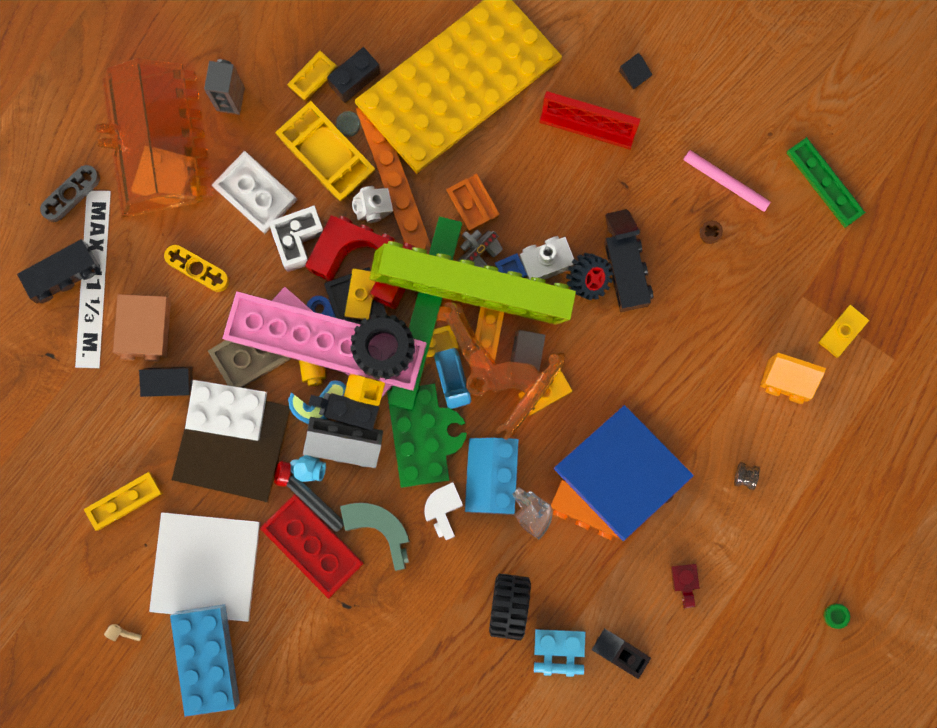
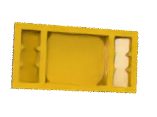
M312 101L307 103L275 132L290 151L340 202L376 170Z

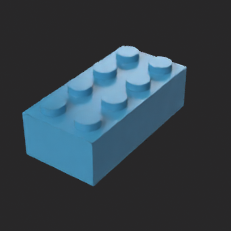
M226 605L176 611L170 615L184 716L235 709L240 704Z

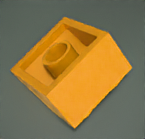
M777 353L768 359L760 387L766 388L765 392L768 394L780 396L781 393L790 396V401L803 404L804 401L807 402L813 398L826 368Z

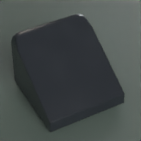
M637 53L621 65L619 70L633 90L652 76L640 53Z

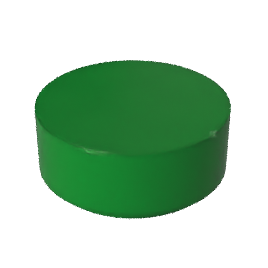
M831 604L824 611V621L831 628L842 629L850 621V612L842 604Z

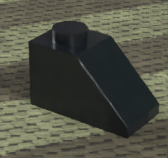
M605 628L591 649L637 679L640 678L651 660V657Z

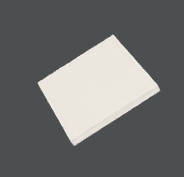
M161 513L149 612L173 614L176 611L225 604L228 620L248 622L250 620L260 522Z

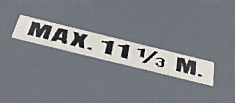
M92 190L86 196L84 241L90 247L101 269L96 271V275L87 280L81 279L75 368L100 367L111 191Z

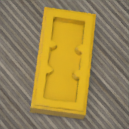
M319 51L287 85L306 102L327 80V76L338 67L323 52Z
M352 270L345 318L370 319L373 302L370 292L376 282L369 280L371 271Z
M849 305L818 343L838 358L869 320L853 306Z
M561 370L520 392L518 396L529 415H532L572 392V389Z

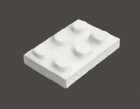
M193 380L185 429L258 441L260 439L267 392Z

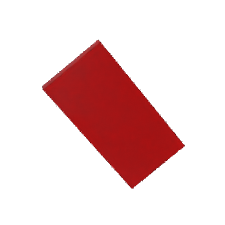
M296 494L260 527V530L328 599L364 565L356 554Z

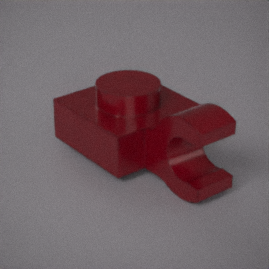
M697 564L672 566L671 574L674 592L681 591L683 608L695 607L693 590L700 589Z

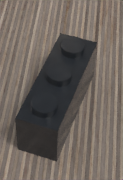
M636 236L618 240L615 237L606 238L604 245L608 262L612 266L610 270L613 271L612 279L620 313L648 307L654 296L651 285H647L645 276H648L646 262H641L640 253L643 252L640 238L636 239Z
M80 239L21 271L17 276L29 298L38 304L39 302L45 303L50 301L53 295L60 291L70 290L75 286L74 283L81 279L87 280L96 275V271L101 268L88 244Z

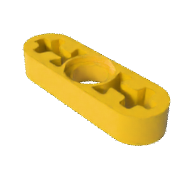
M172 245L166 249L164 258L172 268L215 292H222L228 287L229 277L220 268L179 245ZM180 251L179 255L187 260L186 264L184 265L179 260L173 262L171 254H177ZM195 262L203 264V271L198 275H194L190 271L191 265ZM208 271L215 277L221 275L223 283H217L213 286L214 281L207 277Z

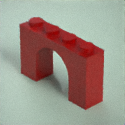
M331 215L305 267L311 274L327 281H332L348 253L362 247L377 250L383 244H388L389 241L395 242V239L384 233L381 236L373 233L374 230L366 225L356 226L352 224L353 222L344 216L337 218ZM404 242L402 248L412 250L415 246ZM375 282L370 295L374 301L396 310L406 289Z

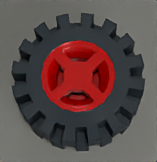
M584 253V256L578 255V260L573 259L572 261L574 266H569L567 269L571 271L570 274H566V278L570 280L567 282V285L571 287L570 290L576 291V295L585 299L592 300L593 298L596 300L599 299L598 295L603 297L605 295L603 290H609L610 287L607 284L613 281L609 277L613 275V271L610 270L611 264L607 263L606 259L594 254Z

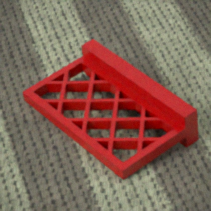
M546 91L539 123L631 149L641 119Z

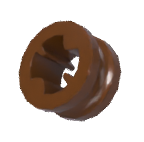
M713 220L705 222L700 229V238L707 244L716 243L722 236V226ZM714 227L717 230L715 232L717 237L713 235L708 237L706 235L708 230H705V228L712 229Z

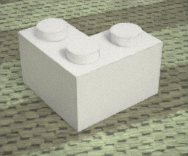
M315 206L268 222L283 266L287 272L305 267L308 256L303 242L319 237L323 231V226Z

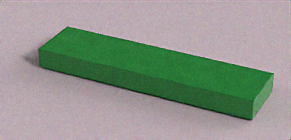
M807 137L786 152L844 228L866 213Z

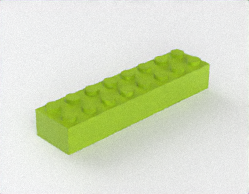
M389 241L388 244H383L375 251L369 280L554 325L571 319L576 291L568 289L569 286L566 284L554 283V285L546 284V280L542 278L531 277L530 280L522 278V274L518 272L508 271L507 274L498 272L499 268L485 265L484 268L475 266V262L461 259L460 262L451 260V256L438 253L436 256L427 254L425 249L414 247L412 250L402 248L403 245L401 243Z

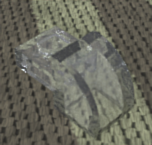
M518 487L512 495L521 509L514 516L525 531L540 540L551 524L552 507L532 491L527 493Z

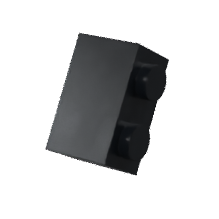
M362 47L327 76L329 86L346 103L381 72L378 62Z

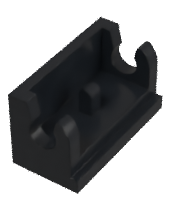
M193 367L140 369V397L191 395Z

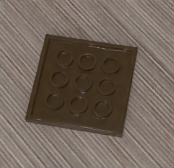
M266 401L260 439L258 441L184 428L172 480L268 502L291 411L289 406Z

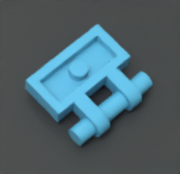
M535 629L534 655H544V663L534 662V672L543 673L544 676H551V673L566 674V677H574V674L584 675V665L574 664V657H585V631ZM552 656H566V664L552 663Z

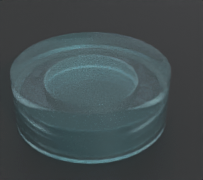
M345 111L336 120L337 129L344 136H354L360 130V120L354 112Z

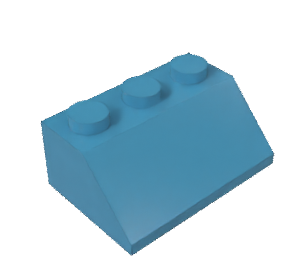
M469 438L465 512L515 514L519 439Z

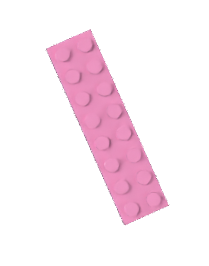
M237 291L222 338L226 341L348 374L378 380L412 391L415 388L427 345L426 342L414 339V359L412 363H409V368L406 371L400 372V375L397 377L392 376L390 377L391 379L386 380L385 378L376 379L371 375L368 376L359 368L351 352V336L355 334L354 329L356 326H360V324ZM382 333L372 338L368 350L374 359L387 360L396 353L398 343L393 335Z

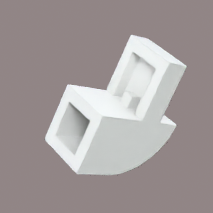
M454 483L434 491L425 504L426 521L428 522L436 518L438 522L434 524L439 538L444 536L445 540L455 537L446 514L463 507Z

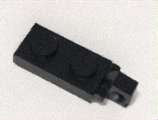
M325 393L324 398L311 395L308 403L310 406L320 408L319 414L325 416V418L373 431L380 408L379 406L358 402L333 393Z

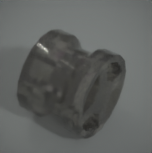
M739 462L735 473L734 486L740 487L744 485L750 490H755L759 479L760 467H749L745 463Z

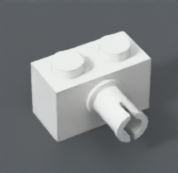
M558 236L546 240L545 245L536 247V245L528 246L522 250L523 253L519 257L527 274V279L530 280L531 277L547 279L568 271L569 266H574L572 263L574 257L566 237L559 239Z

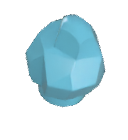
M304 455L290 462L292 474L301 482L323 480L326 472V463L320 461L319 458Z

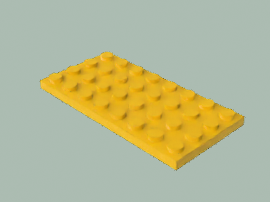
M483 0L356 98L355 104L413 171L418 174L561 61L562 55L513 0Z

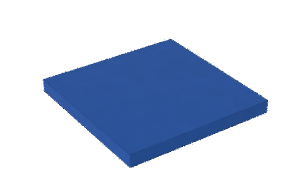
M625 405L554 468L623 542L694 476Z

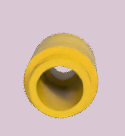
M299 360L302 382L308 383V386L323 384L322 380L327 378L325 367Z

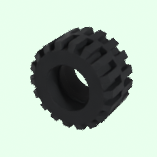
M381 313V316H376V314L370 315V319L366 320L364 318L361 321L362 324L356 326L354 329L355 334L351 336L352 346L350 348L353 358L359 368L368 376L371 375L376 379L385 378V380L391 379L390 377L392 376L397 377L400 375V372L406 371L409 368V363H412L414 359L415 346L412 333L406 326V323L403 320H399L397 316H387L386 313ZM378 334H391L397 340V351L387 360L374 359L369 353V343Z
M501 573L496 577L489 626L491 637L520 641L524 637L531 591L529 577Z

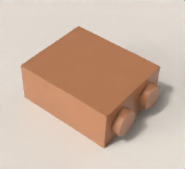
M118 294L113 353L120 356L121 360L131 361L135 360V357H145V361L158 362L160 358H167L171 300L164 296Z

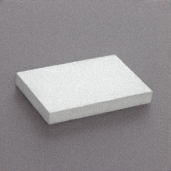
M246 151L212 184L224 198L264 234L270 229L268 222L282 217L297 201V198Z

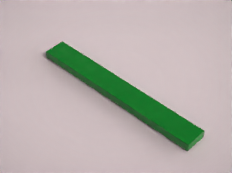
M439 216L429 255L446 254L451 256V260H453L463 222ZM418 292L409 329L413 339L426 342L427 345L414 391L393 386L388 402L390 405L413 410L440 311L442 297Z

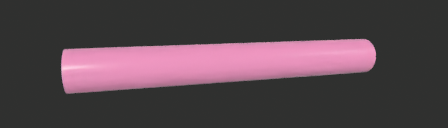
M689 150L685 156L684 161L763 212L771 203L693 151Z

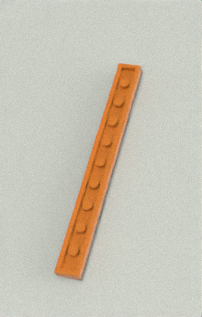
M357 107L356 112L383 186L389 190L393 213L403 241L416 248L425 249L427 254H429L431 244L397 151L360 108ZM442 299L435 329L459 323L450 299Z

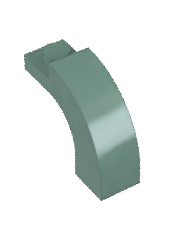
M353 503L340 506L345 531L364 527L379 530L388 540L395 571L406 569L405 563H409L406 548L402 549L401 544L408 543L410 540L406 529L392 513L380 506L369 503Z

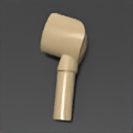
M117 624L110 625L104 634L113 641H116L119 635L140 641L142 635L124 630Z

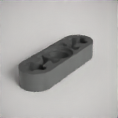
M84 165L77 169L41 204L40 211L42 216L51 222L60 221L99 184V173L90 165ZM86 172L91 174L92 180L90 182L85 180L83 176ZM74 182H79L84 188L81 190ZM75 188L76 196L71 200L65 199L64 192L66 189ZM60 198L66 205L63 206L57 199ZM51 205L56 207L57 213L55 215L50 213L48 209Z

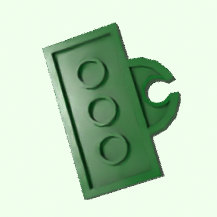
M436 384L421 385L418 388L413 410L389 404L401 488L450 481L446 456L455 454L461 449L467 438V433L463 432L457 437H452L448 434V427L451 424L456 423L462 426L465 425V421L456 411L450 408L439 407ZM392 390L387 391L388 402Z

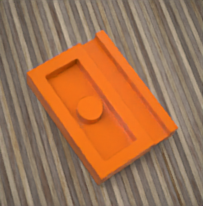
M477 173L446 189L449 198L469 233L500 217L497 208Z

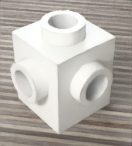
M374 186L364 187L353 197L352 207L358 221L367 220V223L378 222L393 212L388 188L375 189Z

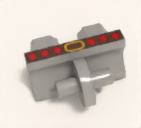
M478 230L472 235L465 231L462 234L465 242L460 246L465 253L457 261L460 262L461 259L475 262V266L484 268L487 264L479 255L486 250L491 257L497 256L503 250L497 240L499 236L494 231L490 232L488 230L476 241L482 235Z

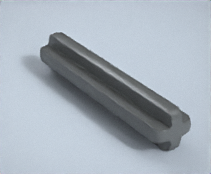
M294 475L289 477L286 486L334 531L338 532L344 526L343 520L303 482L296 479Z

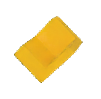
M349 374L344 397L379 406L385 383Z

